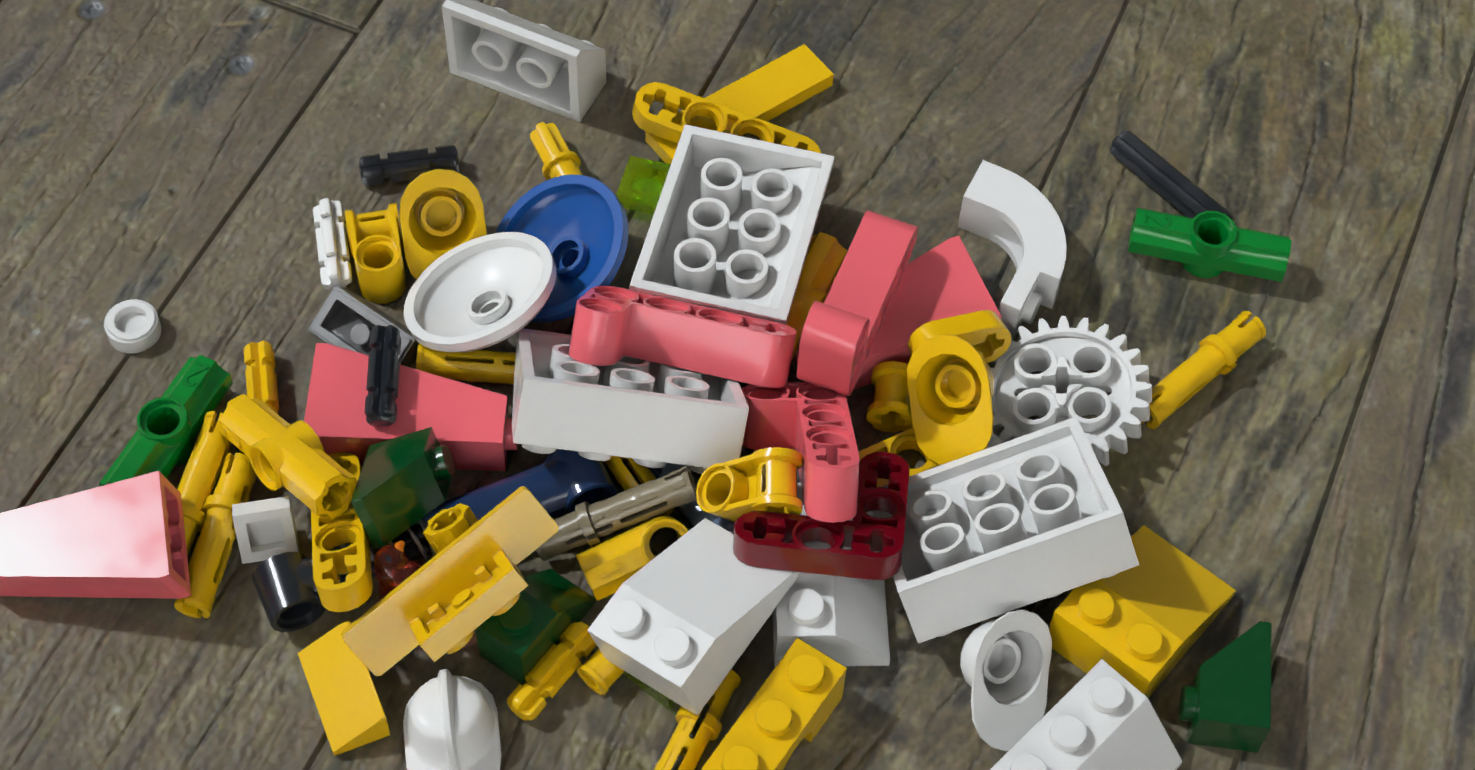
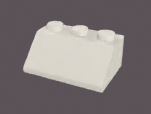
M446 0L442 5L449 70L452 74L579 123L606 84L605 49L597 47L589 41L573 38L552 30L544 24H536L510 14L502 8L491 7L475 0Z
M797 483V498L803 503L800 515L808 516L804 509L801 483ZM872 511L867 512L868 515L873 516ZM820 541L804 543L805 546L813 549H828L831 547V545ZM798 572V578L772 612L774 666H777L796 638L843 666H889L890 653L884 580H867Z
M1101 659L990 770H1177L1183 761L1149 699Z

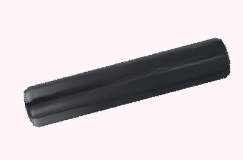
M1124 130L1119 136L1114 138L1110 148L1111 154L1185 216L1194 218L1199 213L1205 211H1218L1226 214L1234 221V217L1229 211L1134 133Z

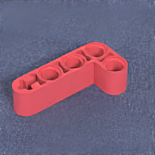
M869 210L866 211L825 302L815 301L807 315L799 344L798 379L847 396L851 395L911 258L918 235V226Z
M595 286L577 300L569 356L576 361L598 366L613 365L623 356H628L752 385L779 388L787 385L796 330L788 325L625 288Z
M787 382L786 386L779 388L762 387L752 384L742 387V392L749 407L742 445L752 450L781 447L797 450L802 453L803 466L798 471L806 514L815 520L832 523L844 522L854 518L857 514L860 457L846 395L809 382Z

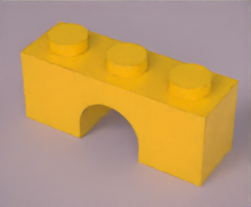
M796 638L701 770H784L789 758L801 740L805 738L812 742L841 701L847 668Z

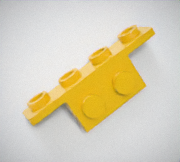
M519 487L345 628L341 633L343 641L375 676L383 675L418 645L434 662L445 653L452 654L457 652L470 641L474 630L492 615L498 616L505 613L518 601L520 592L528 584L516 568V565L556 534L559 530L558 525L527 487Z

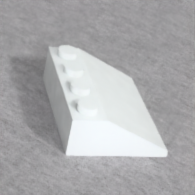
M685 124L633 273L629 290L786 325L835 156Z
M524 328L517 332L512 409L513 443L522 444L524 449L540 454H550L555 452L556 449L578 451L580 456L595 461H606L611 459V456L633 458L637 464L650 468H662L666 466V463L688 465L690 470L700 474L715 463H723L740 458L749 407L738 381L628 356H623L616 364L608 366L585 364L569 356L571 335Z
M1077 416L909 476L902 561L899 572L893 578L918 644L936 637L948 635L955 630L986 619L1002 616L1017 608L1058 596L1065 591L1102 578L1112 577L1119 572L1139 566L1124 513ZM872 511L873 516L877 518H890L893 516L884 511Z

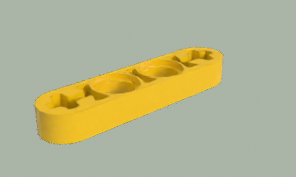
M647 83L639 89L635 97L632 115L638 127L647 133L677 144L679 143L684 125H690V120L694 117L705 116L715 123L716 131L738 136L746 133L754 134L761 141L821 153L815 141L807 136L665 83ZM654 101L663 104L658 115L649 112ZM679 108L684 110L680 125L674 123Z
M347 452L328 455L356 478V483L358 482L362 469L357 456ZM351 502L349 503V510L333 519L324 514L317 515L311 510L313 580L322 606L333 612H346L358 608L369 599L373 589L370 540ZM345 543H353L346 548L336 551H330L336 546ZM348 573L345 578L346 581L340 583L339 575Z

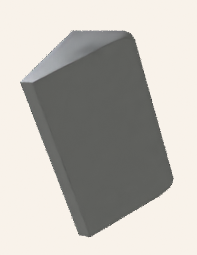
M337 285L334 286L308 329L328 344L369 355L371 351L369 346L370 331L377 325L385 327L394 325L399 328L401 337V354L398 356V360H400V365L410 367L416 361L417 349L420 344L407 327L358 294Z

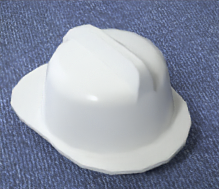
M1026 610L1012 611L998 619L989 618L982 621L981 625L974 629L965 640L960 656V667L964 679L972 687V721L978 735L990 747L1003 751H1009L1044 717L1047 704L1052 637L1048 625L1040 616Z
M448 669L439 670L438 677L430 679L415 691L405 708L403 728L407 770H500L501 744L498 712L493 695L480 682L465 676L452 675Z

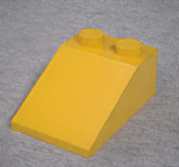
M1144 525L1131 536L1139 566L1119 572L1112 577L1102 578L1074 588L1054 611L1049 631L1052 637V649L1087 674L1103 659L1149 698L1231 600L1236 590Z

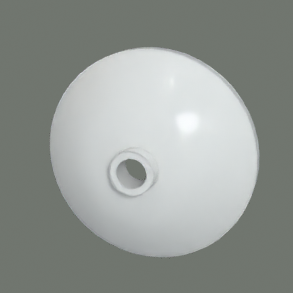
M520 232L493 233L467 241L439 257L417 278L404 304L405 323L417 342L436 351L462 353L495 345L520 331L541 311L553 290L556 280L557 269L554 258L548 247L540 239Z

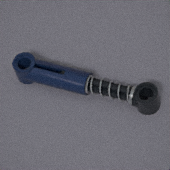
M556 449L555 452L549 455L544 464L443 502L416 522V525L408 528L387 545L374 549L370 542L372 578L381 575L386 579L388 571L401 566L408 570V563L421 558L429 561L430 555L434 557L436 553L423 534L428 526V521L441 510L449 509L459 503L468 505L479 521L519 487L525 486L552 519L575 511V506L585 501L591 505L616 495L617 490L602 461L586 459L580 456L578 451ZM400 540L404 541V552L396 549L394 544ZM391 549L393 553L388 554L386 550ZM285 552L275 555L262 562L253 572V583L269 623L275 631L292 632L314 623L325 612L326 608L322 606L313 580V561H309L304 554ZM386 555L391 556L392 562L386 561ZM348 573L339 575L340 583L346 581L345 578Z

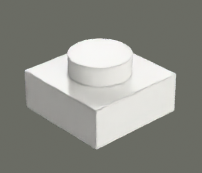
M290 496L232 505V518L242 564L264 561L285 552L299 553V541Z

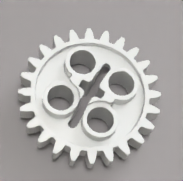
M1061 316L1058 327L1050 329L1048 323L1043 318L1039 319V332L1033 334L1024 326L1018 327L1020 340L1018 342L1012 340L1009 348L1001 357L988 363L994 377V394L992 397L993 433L1003 442H1007L1077 416L1100 463L1105 466L1110 464V448L1126 454L1128 452L1127 437L1140 439L1142 436L1141 422L1149 421L1150 419L1149 403L1152 402V384L1149 383L1148 365H1141L1140 350L1138 348L1127 350V336L1124 334L1110 340L1108 324L1102 325L1095 332L1089 331L1088 318L1085 317L1079 322L1077 328H1069L1066 316ZM1089 370L1097 371L1094 373H1084L1085 371ZM1035 371H1042L1040 374H1029ZM1036 415H1038V416H1044V417H1042V418H1040V419H1036V420L1027 419V418H1029V417H1031V416H1036ZM1086 415H1097V416H1098V417L1092 418V419L1082 418L1083 416H1086Z

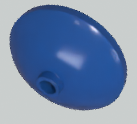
M563 175L542 182L525 193L509 209L495 232H520L532 235L540 239L548 247L554 258L557 269L555 284L545 305L532 320L533 322H553L574 315L577 300L595 286H609L621 266L628 242L626 212L616 194L595 178L584 175Z

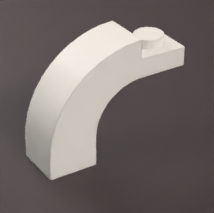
M983 160L963 196L958 227L998 244L1011 257L1016 267V273L999 307V313L1002 316L1001 320L1011 333V339L1014 340L1018 327L1021 326L1022 322L1031 324L1040 305L1050 309L1053 308L1066 261V236L1054 207L1035 186L1019 175Z

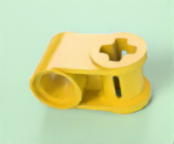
M397 203L388 204L386 210L355 214L353 209L345 210L351 254L354 257L362 296L376 304H387L397 300L406 290V276L401 250L404 247Z
M772 447L759 449L751 455L727 462L715 463L702 473L697 483V503L703 511L734 523L741 515L751 511L800 515L803 503L797 498V469L803 466L802 453L789 448Z

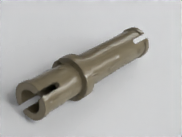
M686 465L668 475L648 481L603 501H598L591 505L585 501L576 505L575 511L554 520L559 530L536 549L542 561H546L562 552L587 543L593 547L602 543L603 537L615 531L630 527L680 505L697 501V485L689 467Z

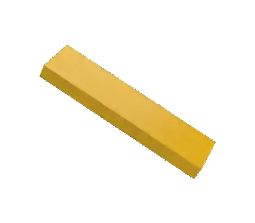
M803 44L705 97V99L768 122L833 86L834 74ZM684 110L677 113L674 120L675 124L680 125ZM697 116L690 120L691 126L717 130L715 123L708 117ZM645 131V141L670 168L678 144Z

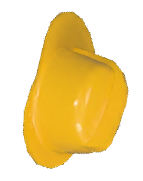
M435 169L420 174L406 187L400 200L399 216L405 259L410 273L416 280L427 267L451 249L472 239L487 235L483 203L478 189L468 177L454 170Z
M937 335L924 340L913 351L907 366V386L910 397L912 427L917 445L925 456L936 464L943 465L987 448L993 433L992 397L994 394V377L989 365L970 342L955 335Z

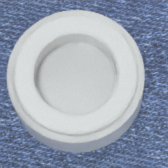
M131 299L116 304L108 311L104 320V328L110 344L123 353L143 352L151 348L161 335V323L155 308L143 300Z

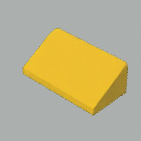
M350 620L337 625L297 653L334 756L390 736L387 719L369 670L347 646L341 636L342 631L351 624Z

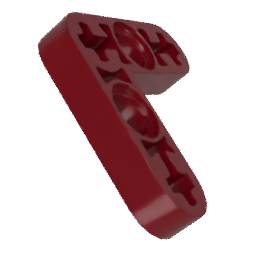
M874 452L867 454L861 459L859 464L857 514L853 521L822 522L805 515L769 511H751L741 515L734 524L733 554L742 563L759 568L867 580H885L893 577L899 572L902 561L910 473L908 463L904 458L889 452ZM877 479H887L888 488L877 487ZM884 511L893 516L890 518H877L868 515L867 512ZM820 541L831 545V547L828 549H813L805 546L804 543Z

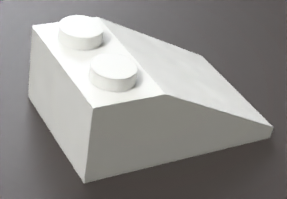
M704 518L622 583L587 631L606 660L698 716L798 578L799 573L753 567L742 563L733 554V533Z

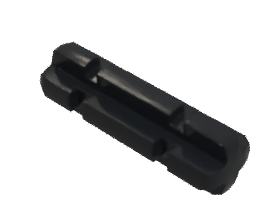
M454 145L435 147L436 152L428 153V148L390 152L387 153L388 158L380 159V154L362 156L359 160L361 180L364 185L371 186L384 184L383 179L391 178V183L414 180L420 174L435 169L454 170L459 173L458 151Z
M377 325L370 331L369 346L371 351L368 358L366 385L368 395L365 398L364 413L368 424L372 426H390L396 421L397 404H395V401L398 398L400 369L398 356L401 354L400 330L396 326L389 325L385 327Z

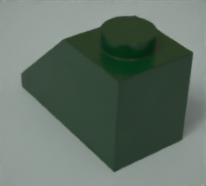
M432 427L369 446L351 503L374 549L387 545L446 501L451 478L455 476L456 468L450 449L445 444H439Z
M551 568L525 577L524 580L528 586L520 592L518 601L505 613L498 616L492 615L476 628L480 656L522 685L527 684L525 677L551 646L561 643L559 637L571 623L580 622L595 604V597Z
M1258 622L1200 665L1191 686L1184 685L1182 687L1179 701V720L1188 721L1187 743L1258 753L1271 729L1272 623Z

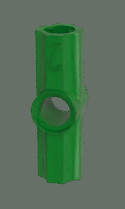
M1136 207L1127 249L1131 253L1181 262L1188 272L1200 278H1212L1218 276L1223 271L1282 282L1286 273L1292 240L1286 236L1236 227L1230 217L1218 211H1205L1199 213L1194 218Z
M199 354L196 358L190 357L162 397L147 402L140 409L137 416L138 430L102 478L99 486L160 471L167 478L174 467L187 463L196 443V436L203 425L205 414L216 409L233 384L230 373L222 369L216 361ZM172 430H174L173 432H171V433H169V434L161 435L162 433H164V432H166V431H172Z

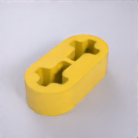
M980 310L933 320L921 325L910 336L908 351L912 356L913 351L924 340L937 335H955L970 342L982 355L983 360L989 363L1001 357L1009 348L1012 340L1011 333L996 312Z

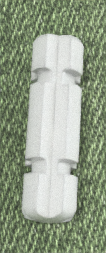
M323 198L319 200V205L313 208L314 223L317 227L315 233L319 265L322 267L320 268L321 283L325 289H333L335 285L346 289V285L350 284L353 279L351 264L348 262L350 255L346 225L344 223V207L339 200L330 201L329 198Z

